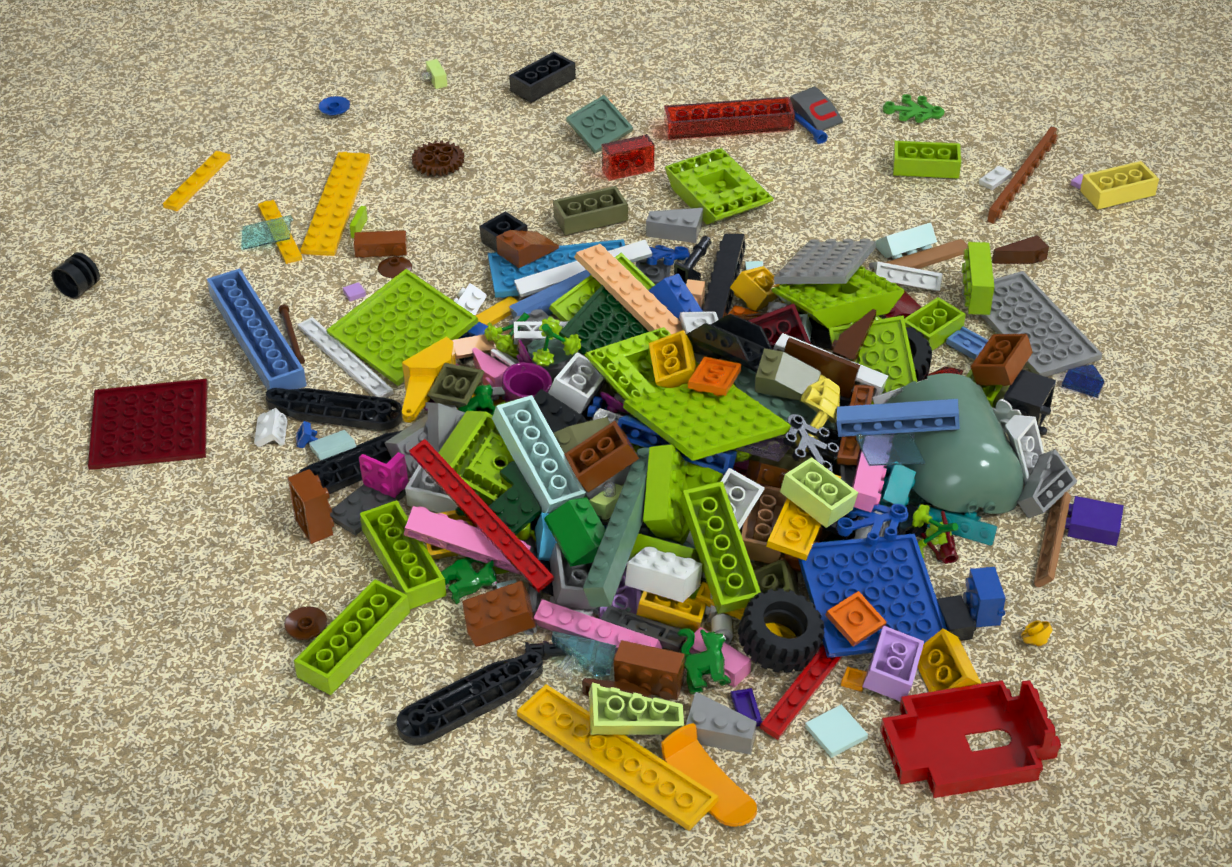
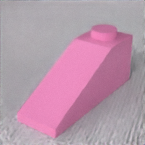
M473 348L474 365L476 369L484 371L481 378L483 385L490 384L492 387H502V375L509 366L479 349Z

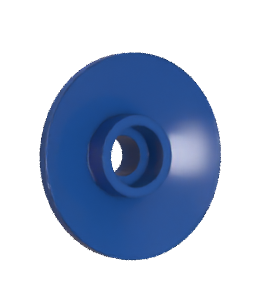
M340 96L328 97L319 103V110L327 115L342 114L350 108L349 100Z

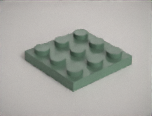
M605 95L566 117L568 124L595 154L633 131L632 125Z

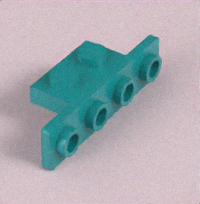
M930 507L929 516L938 523L942 522L941 511H944L948 524H958V530L951 532L953 535L990 546L993 545L997 526L982 522V516H978L976 512H952Z

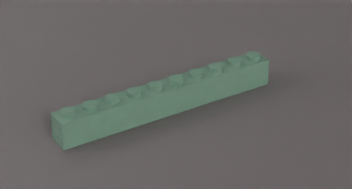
M649 448L638 449L636 452L639 459L631 465L583 586L590 607L611 606L642 525Z

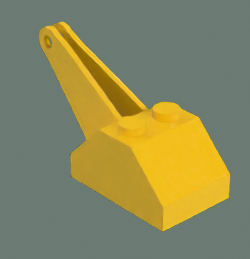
M447 336L402 362L406 390L402 408L404 422L411 423L415 421L425 407V402L431 399L427 395L444 364L456 365L454 342Z

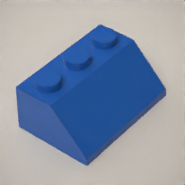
M679 274L664 278L648 290L678 319L680 312H703Z

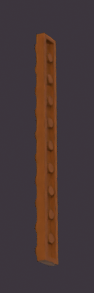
M1050 127L990 207L987 222L994 224L997 219L1002 217L1003 211L1008 209L1009 202L1014 201L1016 193H1020L1022 185H1026L1028 177H1031L1034 169L1039 167L1040 160H1044L1046 152H1050L1052 144H1056L1058 139L1056 127Z

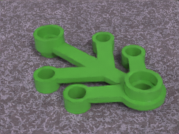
M909 94L902 95V103L908 106L894 105L892 101H887L883 105L884 113L893 114L895 111H902L899 113V120L907 121L915 116V121L918 123H922L929 118L940 119L945 112L940 106H932L928 103L925 96H919L916 104L911 100V95Z

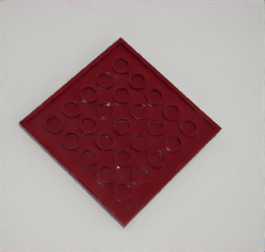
M207 379L94 390L88 469L94 470L206 458Z

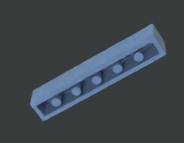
M584 270L510 305L509 308L513 319L521 316L524 312L529 314L536 309H542L548 316L553 314L549 310L550 305L591 274Z
M958 399L837 407L838 437L960 429Z

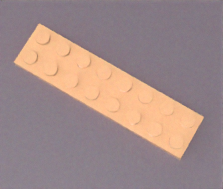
M598 244L576 252L574 258L649 332L662 327L668 330L670 334L683 330L679 319L657 300L604 246Z

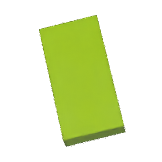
M366 206L359 207L349 225L351 238H354L355 232L362 231L368 219Z

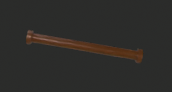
M283 304L279 306L278 310L282 314L292 351L300 364H304L305 358L301 355L289 316V306Z

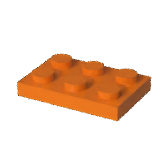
M704 357L689 379L688 388L694 389L697 392H709L716 396H726L741 371V364Z

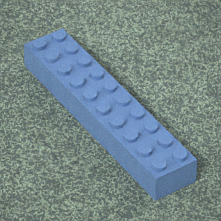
M241 269L208 278L207 284L212 300L267 391L271 388L300 389L306 387L304 368Z

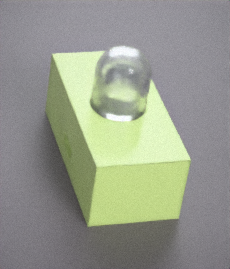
M438 59L426 61L427 72H423L420 75L421 80L424 82L431 80L435 89L447 87V75Z
M612 481L605 482L603 491L589 500L596 514L602 516V519L605 520L612 516L623 486Z

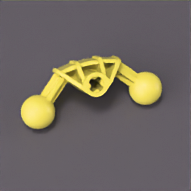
M820 375L819 381L809 385L801 397L803 403L817 412L810 426L817 429L823 427L827 420L831 423L837 422V407H839L840 402L839 386L825 376ZM796 433V445L798 447L801 437ZM808 433L809 436L819 440L816 436Z

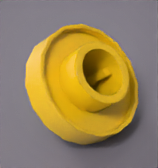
M1036 620L1026 625L1025 630L1021 633V637L1026 644L1042 646L1048 642L1053 628L1048 621L1041 622Z

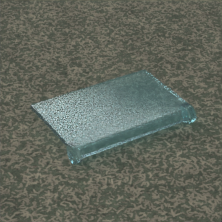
M292 215L243 226L241 250L290 239Z
M909 432V434L856 435V440L869 466L925 464L914 442L913 432Z

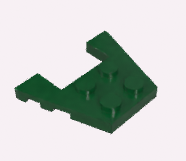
M512 461L500 471V476L511 484L512 487L488 507L517 535L541 514L542 508L517 464ZM459 507L455 509L457 515L468 517Z

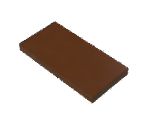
M790 337L788 338L784 349L785 353L819 370L821 375L837 384L840 388V396L851 397L861 365Z

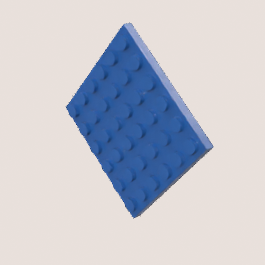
M915 534L897 535L893 541L879 537L877 545H869L866 542V538L814 543L806 561L798 558L810 601L815 605V610H819L822 616L821 619L824 621L825 633L822 642L827 658L874 653L882 629L853 647L825 616L829 609L858 591L887 622L885 626L920 639L924 643L941 629L947 630Z

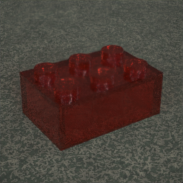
M648 134L601 144L602 171L608 181L654 171L655 145Z

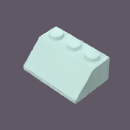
M930 222L885 236L875 242L876 248L885 258L892 257L894 260L903 257L902 253L907 252V255L916 253L918 248H921L922 251L932 248L931 244L936 243L937 239Z

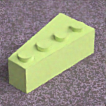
M597 683L591 684L589 690L591 735H670L684 726L683 704L655 697L652 699L634 692L631 694L613 687L606 688Z

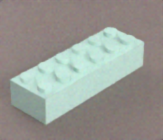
M530 395L497 405L492 420L541 506L542 513L550 514L568 500L584 498L586 492L576 478L533 396Z

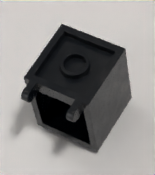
M1022 369L1004 395L1003 400L1010 403L1012 410H1019L1023 416L1036 417L1041 435L1047 434V428L1042 427L1041 424L1046 415L1051 414L1056 380Z

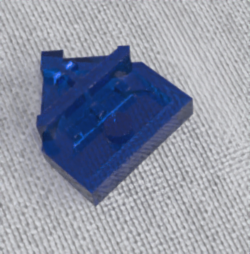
M1091 364L1069 369L1062 382V387L1098 398L1105 381L1096 367Z

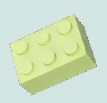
M812 457L785 474L780 490L784 496L826 528L853 510L858 495L855 489Z

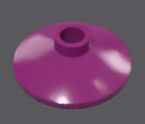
M519 339V354L516 355L519 363H533L525 346Z
M604 392L600 393L603 400L608 404V411L616 414L618 412L631 414L623 408V403Z

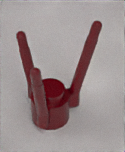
M941 511L943 524H948L945 512ZM945 532L947 543L942 544L939 551L931 541L927 543L937 560H942L944 564L955 563L958 560L954 536L950 535V532ZM921 533V537L924 540L928 538L924 533Z

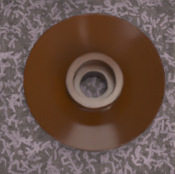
M398 256L386 258L378 265V272L387 278H395L405 269H408L410 272L412 270L411 261Z
M311 606L301 607L292 611L285 620L286 632L298 640L313 639L319 636L327 627L325 613L319 608Z

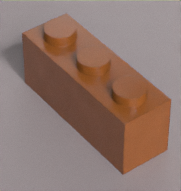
M406 230L355 232V258L407 255Z

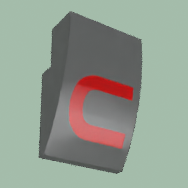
M814 86L790 96L789 107L799 113L815 129L824 131L843 123L835 106L817 87Z

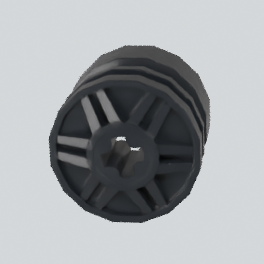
M75 252L67 258L65 262H62L52 270L51 274L57 289L62 294L73 299L80 297L87 289H90L100 280V273L96 264L88 256L80 252Z

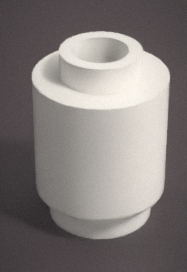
M717 614L711 619V632L724 634L726 644H729L733 638L732 619L726 614Z

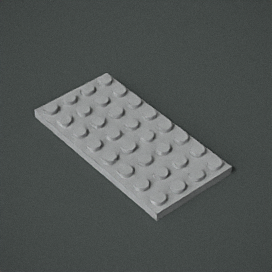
M868 238L860 239V241H853V239H844L843 241L828 239L826 242H819L818 239L809 240L774 276V284H846L876 248V242L870 241Z
M1024 271L994 279V293L990 315L981 316L997 334L1028 335L1033 353L1025 365L1032 373L1047 377L1102 359V353Z

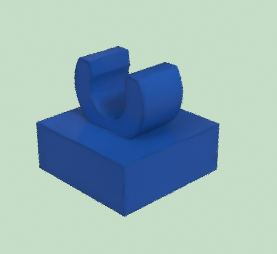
M303 421L296 433L297 447L305 448L307 443L318 440L315 437L317 431L311 430V423Z

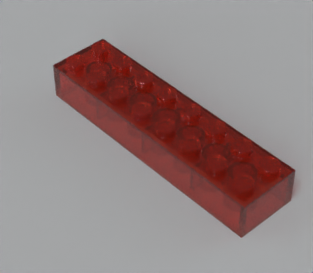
M789 96L664 106V124L668 139L794 130L795 112Z

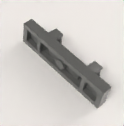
M614 606L607 607L600 619L658 639L662 649L667 648L679 652L687 638L686 636H678L680 629Z

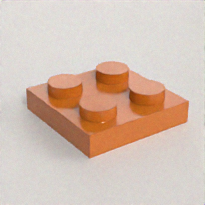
M859 591L829 609L825 614L853 647L882 629L887 623Z

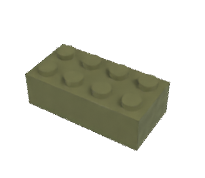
M617 186L553 200L554 218L564 235L628 221V203Z

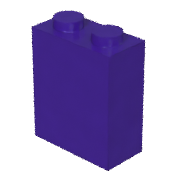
M1075 496L1074 503H1069L1067 515L1071 517L1066 519L1065 529H1069L1067 537L1117 546L1124 505Z

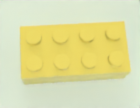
M1142 161L1083 175L1080 192L1098 210L1155 196L1159 178Z

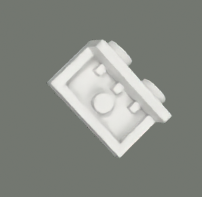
M470 283L466 289L462 287L457 295L460 298H455L454 302L475 315L487 295Z
M276 408L267 413H262L257 419L254 443L261 447L275 440L280 446L284 445L287 428L286 416Z

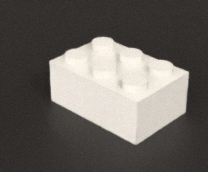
M577 352L556 376L548 393L581 414L601 389L605 379L590 364L586 357Z
M645 547L627 562L625 585L683 603L700 587L703 564L696 562L692 558H682L674 553L658 551L654 547Z

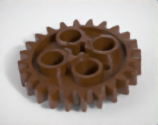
M441 140L440 143L434 141L433 144L431 142H428V145L422 144V147L418 146V150H414L412 154L413 167L416 168L417 172L421 171V174L427 173V176L433 174V177L436 174H439L440 177H442V174L448 176V172L454 173V170L459 171V167H463L462 164L464 163L463 149H460L459 145L455 146V143L449 144V141L443 143V140Z

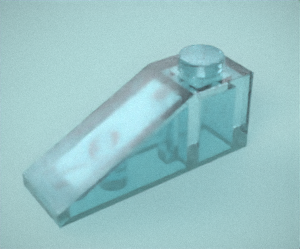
M553 631L551 642L587 671L592 672L593 675L598 677L610 676L616 645Z

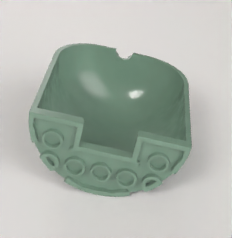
M935 374L927 376L928 379L918 383L916 381L909 383L902 388L903 391L896 397L892 396L886 402L887 404L958 399L960 429L894 433L892 444L901 464L916 472L913 489L924 500L947 511L964 513L975 512L981 507L984 513L1001 514L1013 510L1018 505L1017 501L1022 494L1024 483L1022 467L980 385L974 383L972 379L959 374Z

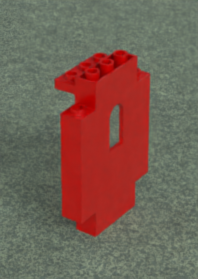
M1003 680L902 696L899 708L901 715L882 718L880 729L900 784L927 780L933 798L1038 781L1040 773L1043 771L1042 760L1057 758L1061 742L1059 737L1055 736V727L1051 719L1047 717L1046 707L1039 700L1037 688L1033 687L1031 680L1022 681L1019 696L1012 697L1010 689L1006 688ZM1001 730L1008 733L1011 737V742L1006 746L971 751L965 735Z

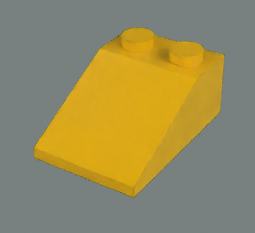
M764 266L742 271L730 288L734 291L733 293L736 297L746 302V306L749 309L757 311L778 298L772 292V288L778 287L780 284H774V275Z

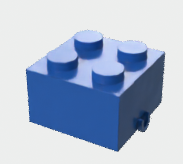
M996 568L970 569L969 578H966L967 589L963 593V600L969 606L971 619L974 618L976 628L1001 625L1002 616L1006 614L1004 610L1006 597Z

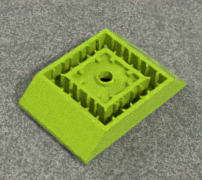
M722 148L665 166V171L673 191L690 208H703V221L707 225L764 206L774 199Z
M860 266L846 284H780L778 287H773L772 292L787 305L794 303L797 311L802 314H808L809 318L827 328L856 322L872 309L876 310V316L889 313L903 295L904 289L897 286L896 283L876 275L875 272Z
M662 327L586 352L585 356L624 401L629 400L633 397L648 395L651 392H659L667 388L658 386L655 383L649 343L671 334Z
M466 411L438 453L489 506L512 487L511 484L500 476V471L510 462L514 461L492 420L493 415L483 411ZM503 460L506 465L498 467L495 461Z

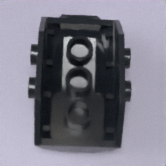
M731 313L712 324L705 323L686 334L692 344L694 353L702 354L709 358H722L730 362L740 363L757 373L764 348L773 350L761 326Z

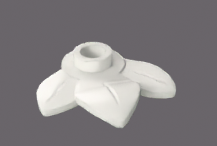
M1003 399L997 402L996 409L992 408L1005 433V425L1014 415H1021L1019 410H1012L1010 403Z

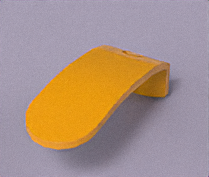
M694 723L677 729L661 742L662 756L665 762L718 795V802L709 813L720 823L726 826L737 827L750 823L756 817L757 803L739 788L707 754L697 740V730Z

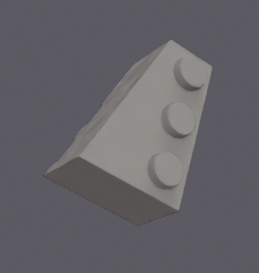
M1056 449L1039 456L1017 501L1028 518L1046 512L1064 495V492L1068 491L1078 482Z
M695 692L686 725L691 723L696 725L699 743L705 746L751 755L756 737V721Z

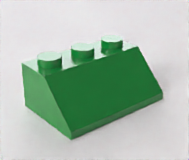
M587 497L568 500L547 515L544 520L570 567L592 563L606 529Z

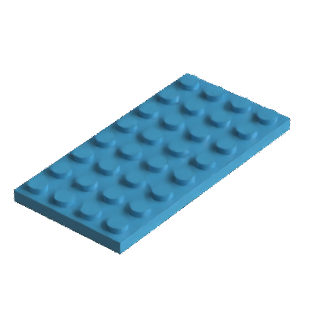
M624 239L559 246V249L521 268L516 267L498 255L497 252L488 253L495 298L520 296L514 280L577 261L574 258L576 252L598 244L604 246L607 251L626 246Z

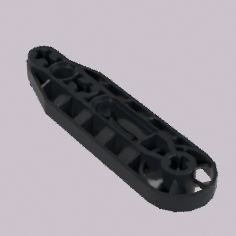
M271 388L266 392V404L269 410L276 408L280 413L297 420L373 430L393 429L403 420L401 404L390 398L312 388ZM398 412L399 415L393 419V414Z
M401 431L380 435L356 445L353 449L306 466L299 473L310 469L314 476L318 475L321 486L323 488L326 487L329 494L362 481L359 456L362 454L387 464L392 458L385 442Z
M530 651L519 657L493 662L408 705L397 716L396 725L400 738L412 745H423L432 742L516 698L535 679L541 676L543 672L541 655L538 652Z

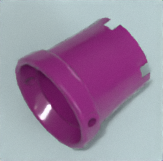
M522 362L513 364L502 375L505 402L530 395L534 398L540 389L548 393L552 385V378L548 371L534 363Z

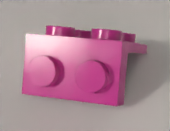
M398 452L387 464L364 454L359 456L362 482L365 486L393 498L406 488L409 480L404 454Z

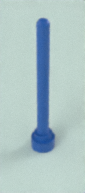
M781 104V107L813 135L814 141L818 144L827 141L828 135L823 130L815 129L795 110L789 107L788 104Z

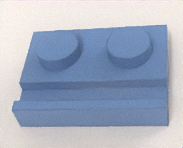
M963 326L960 331L957 330L947 338L946 344L975 360L988 340Z

